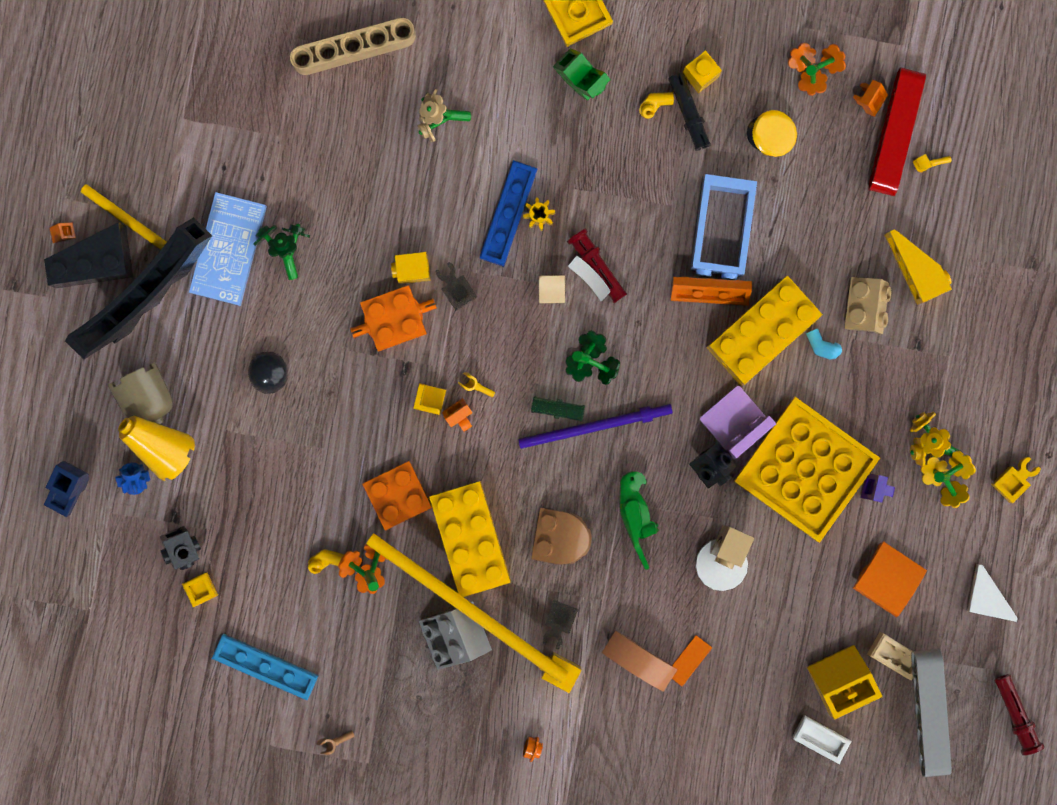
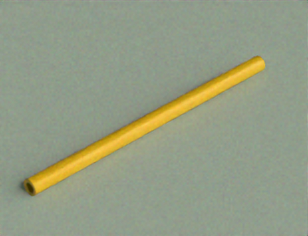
M374 533L366 543L368 546L560 683L565 679L568 671Z

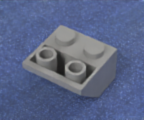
M455 607L419 621L437 670L472 661L492 650L484 628Z

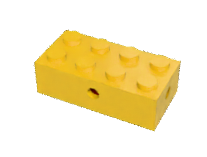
M787 275L706 348L736 382L742 386L823 314Z
M481 481L430 496V502L458 594L466 597L510 583L511 579Z

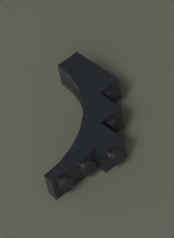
M194 217L178 226L164 247L143 272L103 310L70 333L65 342L81 358L86 359L109 343L113 342L115 344L131 334L142 315L160 304L170 286L188 275L212 235Z

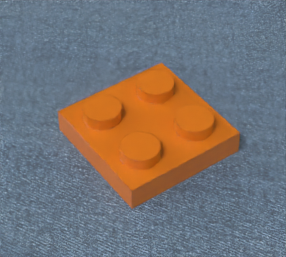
M410 461L362 484L385 531L432 508Z

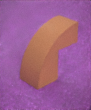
M618 631L614 632L602 651L612 661L663 692L678 670Z

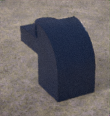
M66 461L57 464L45 487L50 492L44 505L65 517L71 515L80 493L86 489L89 474Z

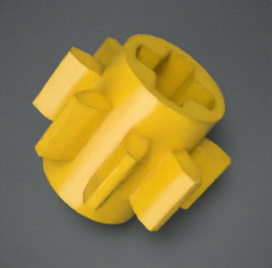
M537 197L535 204L532 206L526 203L529 213L524 214L523 219H530V229L536 225L539 226L540 231H543L545 223L548 225L553 224L552 220L549 219V215H554L555 210L548 209L549 200L543 204L539 203ZM543 209L545 218L539 217L537 220L534 219L535 213L533 211L539 212Z

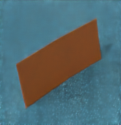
M696 635L672 665L678 669L672 679L683 687L711 651L712 647Z

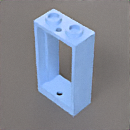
M704 175L690 270L696 271L697 276L711 277V274L714 273L721 274L722 279L737 280V277L745 275L757 181ZM710 190L747 195L737 267L700 262Z

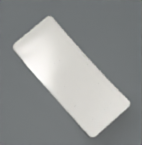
M576 256L568 265L570 269L590 286L600 301H603L610 293V289L603 279L580 257Z

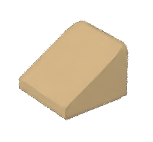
M539 276V304L565 303V276Z

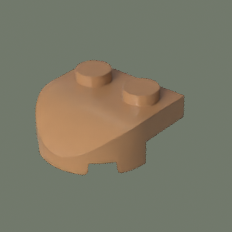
M540 508L531 559L552 564H574L585 556L590 549L592 536L590 529L587 528L582 520L583 518L574 513Z

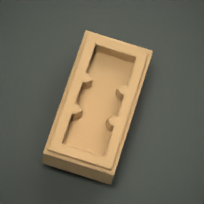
M879 632L867 655L912 681V650L884 633Z

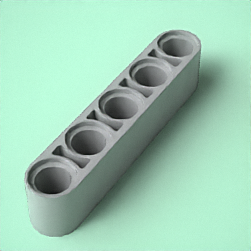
M940 649L912 651L911 662L920 770L923 777L951 775L952 767L943 656Z

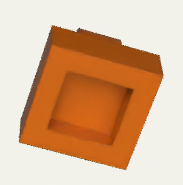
M872 80L870 85L861 83L860 87L865 92L863 96L854 95L853 98L858 105L863 107L866 114L875 117L888 94L882 83Z
M463 398L442 412L450 427L458 423L463 432L472 427L467 416L473 412Z

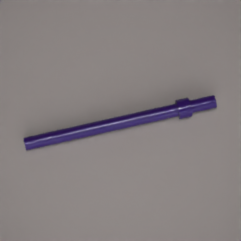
M671 404L650 408V406L642 407L637 412L518 439L520 449L635 422H651L653 418L673 414Z

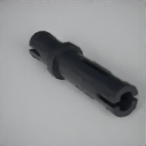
M681 72L678 76L677 74L672 75L668 80L685 121L684 128L689 131L695 151H699L701 147L705 149L711 143L703 126L705 121L703 117L699 116L684 77L685 75Z

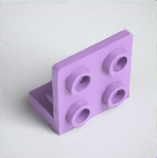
M736 386L700 417L703 425L732 458H738L776 425L770 416L763 414L740 386Z

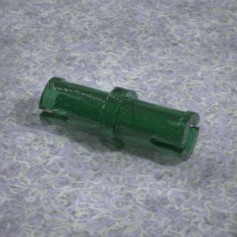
M534 396L531 413L554 416V419L562 417L582 422L585 405L562 402L563 399L558 398L557 401Z

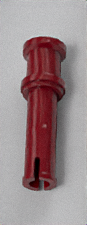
M585 228L571 237L567 243L569 245L572 244L580 258L603 279L610 289L608 295L613 300L612 302L616 303L626 296L627 293L599 255L601 249L599 246L595 247L588 237V231Z
M1005 674L995 678L994 681L1013 722L1012 732L1014 735H1017L1021 744V754L1026 756L1043 750L1045 746L1037 737L1034 729L1036 727L1035 723L1028 719L1011 675Z

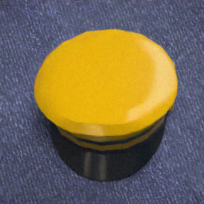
M770 110L762 113L750 122L747 128V138L749 143L755 149L762 152L763 155L777 157L791 151L796 143L797 130L792 119L785 113L778 110Z

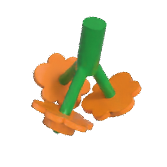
M806 42L801 43L798 48H793L790 51L791 57L788 60L790 68H796L798 72H803L798 88L801 91H807V94L810 96L815 95L816 92L823 93L827 89L825 82H827L828 77L826 74H821V68L828 69L831 74H835L837 71L842 72L846 68L844 61L845 53L840 51L836 44H831L828 48L822 50L823 57L818 64H815L814 58L816 50L810 48V45Z
M365 544V556L372 559L371 566L365 564L360 568L359 566L362 562V559L359 557L360 552L357 550L354 552L348 551L341 558L338 565L340 569L339 576L342 578L347 575L351 576L356 571L357 590L361 593L368 591L370 594H375L377 589L385 584L384 577L380 575L381 570L376 566L378 561L384 562L386 558Z

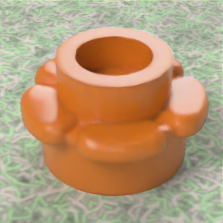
M528 736L526 739L522 757L528 758L529 762H533L534 758H540L543 743L539 742V737L532 738Z

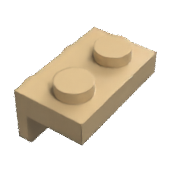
M851 277L845 329L883 334L884 328L888 324L887 302L891 299V287L888 282L882 279Z

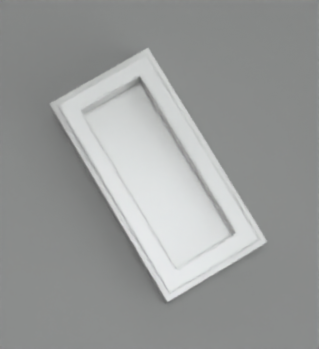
M803 715L792 736V739L838 764H840L851 743L850 739L806 715Z

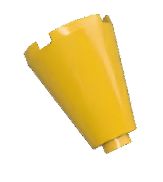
M137 416L125 418L118 427L119 438L162 481H166L165 478L170 480L176 478L190 461V458L187 457L189 450L194 451L195 440L189 434Z

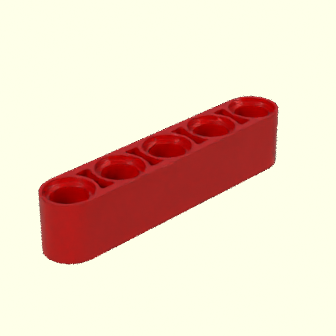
M900 67L896 74L869 180L868 190L890 196H895L897 193L925 85V73Z

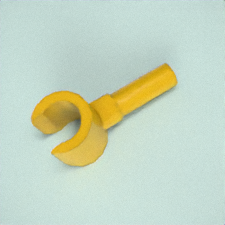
M924 154L914 160L913 164L916 170L921 173L936 165L950 163L951 157L947 156L930 161L927 155Z
M463 373L470 380L465 385L458 382L461 387L467 391H480L493 398L495 395L494 391L482 386L471 374Z

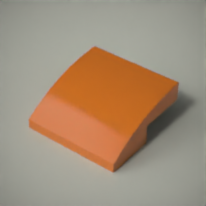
M883 541L877 547L869 564L863 568L853 589L895 617H898L915 593L927 570Z

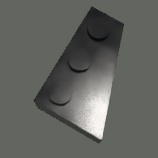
M118 222L44 259L47 285L54 288H64L132 278L133 270L127 227Z

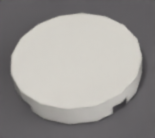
M716 539L711 540L696 555L695 568L697 575L705 585L713 590L726 591L733 589L743 581L747 574V557L742 567L734 565L733 569L721 565L714 561L716 556L710 554Z

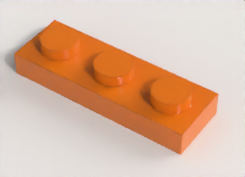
M673 277L671 301L748 305L752 292V281Z

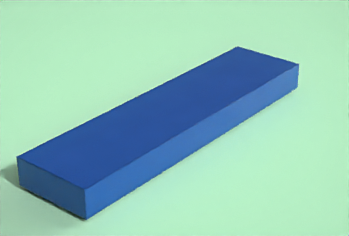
M513 160L480 255L481 260L502 267L505 266L538 168Z

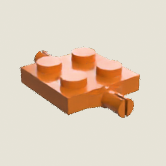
M410 285L360 302L364 313V324L350 328L351 333L362 330L352 334V336L356 338L369 333L379 352L426 335L423 313L437 309L436 304L426 307L435 303L432 298L419 304L413 297Z

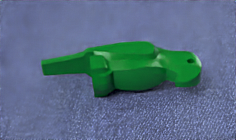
M631 471L620 478L619 511L632 545L644 569L648 570L650 567L640 547L639 538L643 539L656 534L659 529L658 524L651 521L648 505L639 492L640 486L647 484L646 478L640 472Z

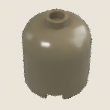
M156 362L149 365L151 370L147 372L143 367L120 378L122 384L115 386L114 382L107 385L125 418L137 416L161 424L165 422L163 416L167 415L172 409V396Z

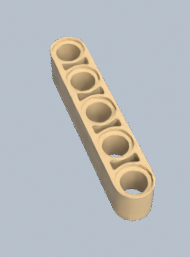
M398 18L298 46L292 50L290 61L299 74L310 75L409 47L414 43L416 33L410 20ZM401 28H407L410 30V33L407 37L401 38L396 35L397 31ZM383 35L385 40L382 44L375 45L372 43L373 37ZM358 42L360 44L359 49L355 52L348 51L347 46L349 43ZM326 49L335 50L333 57L329 59L323 58L322 54ZM301 56H309L310 60L306 65H297V61Z

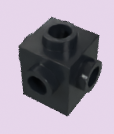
M716 442L700 453L689 463L708 489L716 483L722 486L732 478L730 473L737 467L731 456L719 442Z
M185 526L159 536L164 546V549L160 550L166 565L171 563L175 570L178 568L185 570L195 564L194 561L199 560L197 551L201 550L195 535L190 537Z

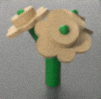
M437 89L434 90L432 95L427 93L421 99L422 104L419 110L421 115L419 116V121L421 124L417 125L419 134L424 139L429 138L431 142L435 141L431 130L449 120L467 122L471 120L470 111L446 109V106L443 104V98L440 95H436Z

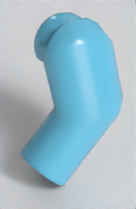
M818 328L806 333L811 347L817 356L831 360L841 355V345L836 342L833 344L823 341Z

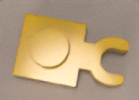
M1030 457L1022 458L1018 463L1017 470L1013 466H1009L991 484L1009 503H1014L1031 486L1026 479L1036 476L1041 470L1040 467H1034L1031 471L1026 469V464L1031 460Z

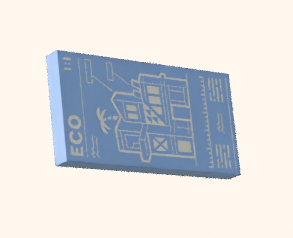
M215 192L206 230L212 237L197 260L189 293L241 306L256 246L253 243L258 239L255 235L262 227L267 208L266 205Z

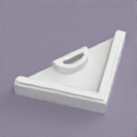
M976 564L967 611L1017 622V616L984 566Z

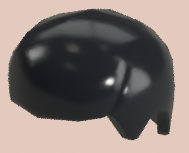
M261 352L253 357L248 368V377L256 390L264 394H271L285 386L288 370L281 356L274 352Z

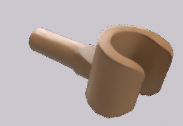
M350 731L332 740L319 739L316 745L327 743V750L322 751L320 754L330 755L335 751L336 746L355 736L353 731Z

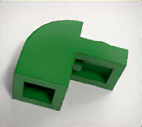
M571 48L553 66L562 79L586 100L601 94L605 90L607 83L611 80L605 72L594 68L581 52Z

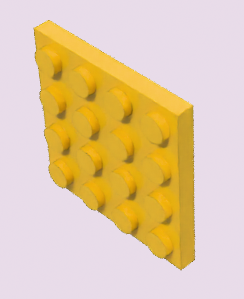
M793 397L775 422L776 425L770 429L734 479V482L820 543L880 460V457L797 397Z

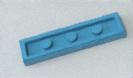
M222 634L212 657L213 660L305 700L309 699L319 675L226 634Z

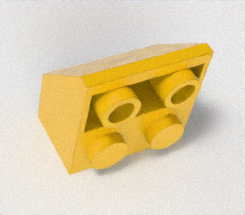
M855 645L807 666L825 708L834 720L882 697L872 673Z

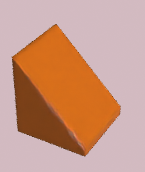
M73 222L58 223L49 228L53 243L76 238Z

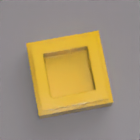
M208 572L182 584L193 607L218 596Z

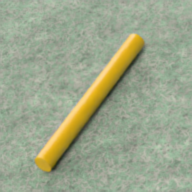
M85 184L80 192L160 250L167 243L163 238L89 185Z

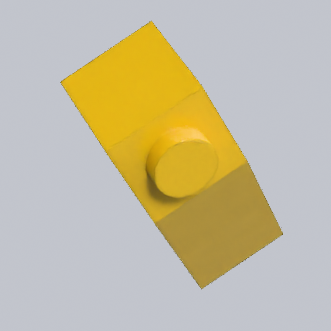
M895 229L885 234V238L917 305L952 290L950 275L946 270L942 269L941 265Z

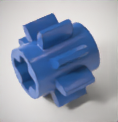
M131 462L119 469L120 475L115 478L117 486L122 488L124 494L127 492L130 495H137L143 492L144 489H147L146 482L150 481L148 470H144L143 464L139 465Z

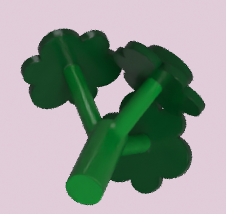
M290 224L289 229L282 227V230L293 233V235L287 236L285 233H278L274 239L270 235L277 229L276 225H273L271 228L268 226L260 228L259 232L255 235L258 239L253 245H259L266 240L269 246V255L271 257L279 255L283 259L288 280L297 279L298 273L293 254L297 249L298 235L310 238V235L304 233L306 228H302L300 224Z
M590 330L587 334H581L578 339L582 345V352L575 351L566 358L565 363L568 366L566 374L572 375L576 382H581L585 377L589 378L592 376L591 369L595 366L600 371L598 380L602 384L608 385L611 380L617 377L620 361L612 356L608 357L607 361L605 360L601 363L591 359V357L598 358L601 353H605L607 347L605 345L606 337Z

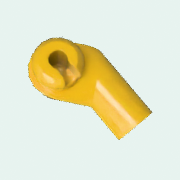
M673 92L648 94L639 108L641 116L645 119H650L655 115L660 106L674 105Z
M323 549L309 559L308 570L313 574H318L330 564L338 566L344 554Z

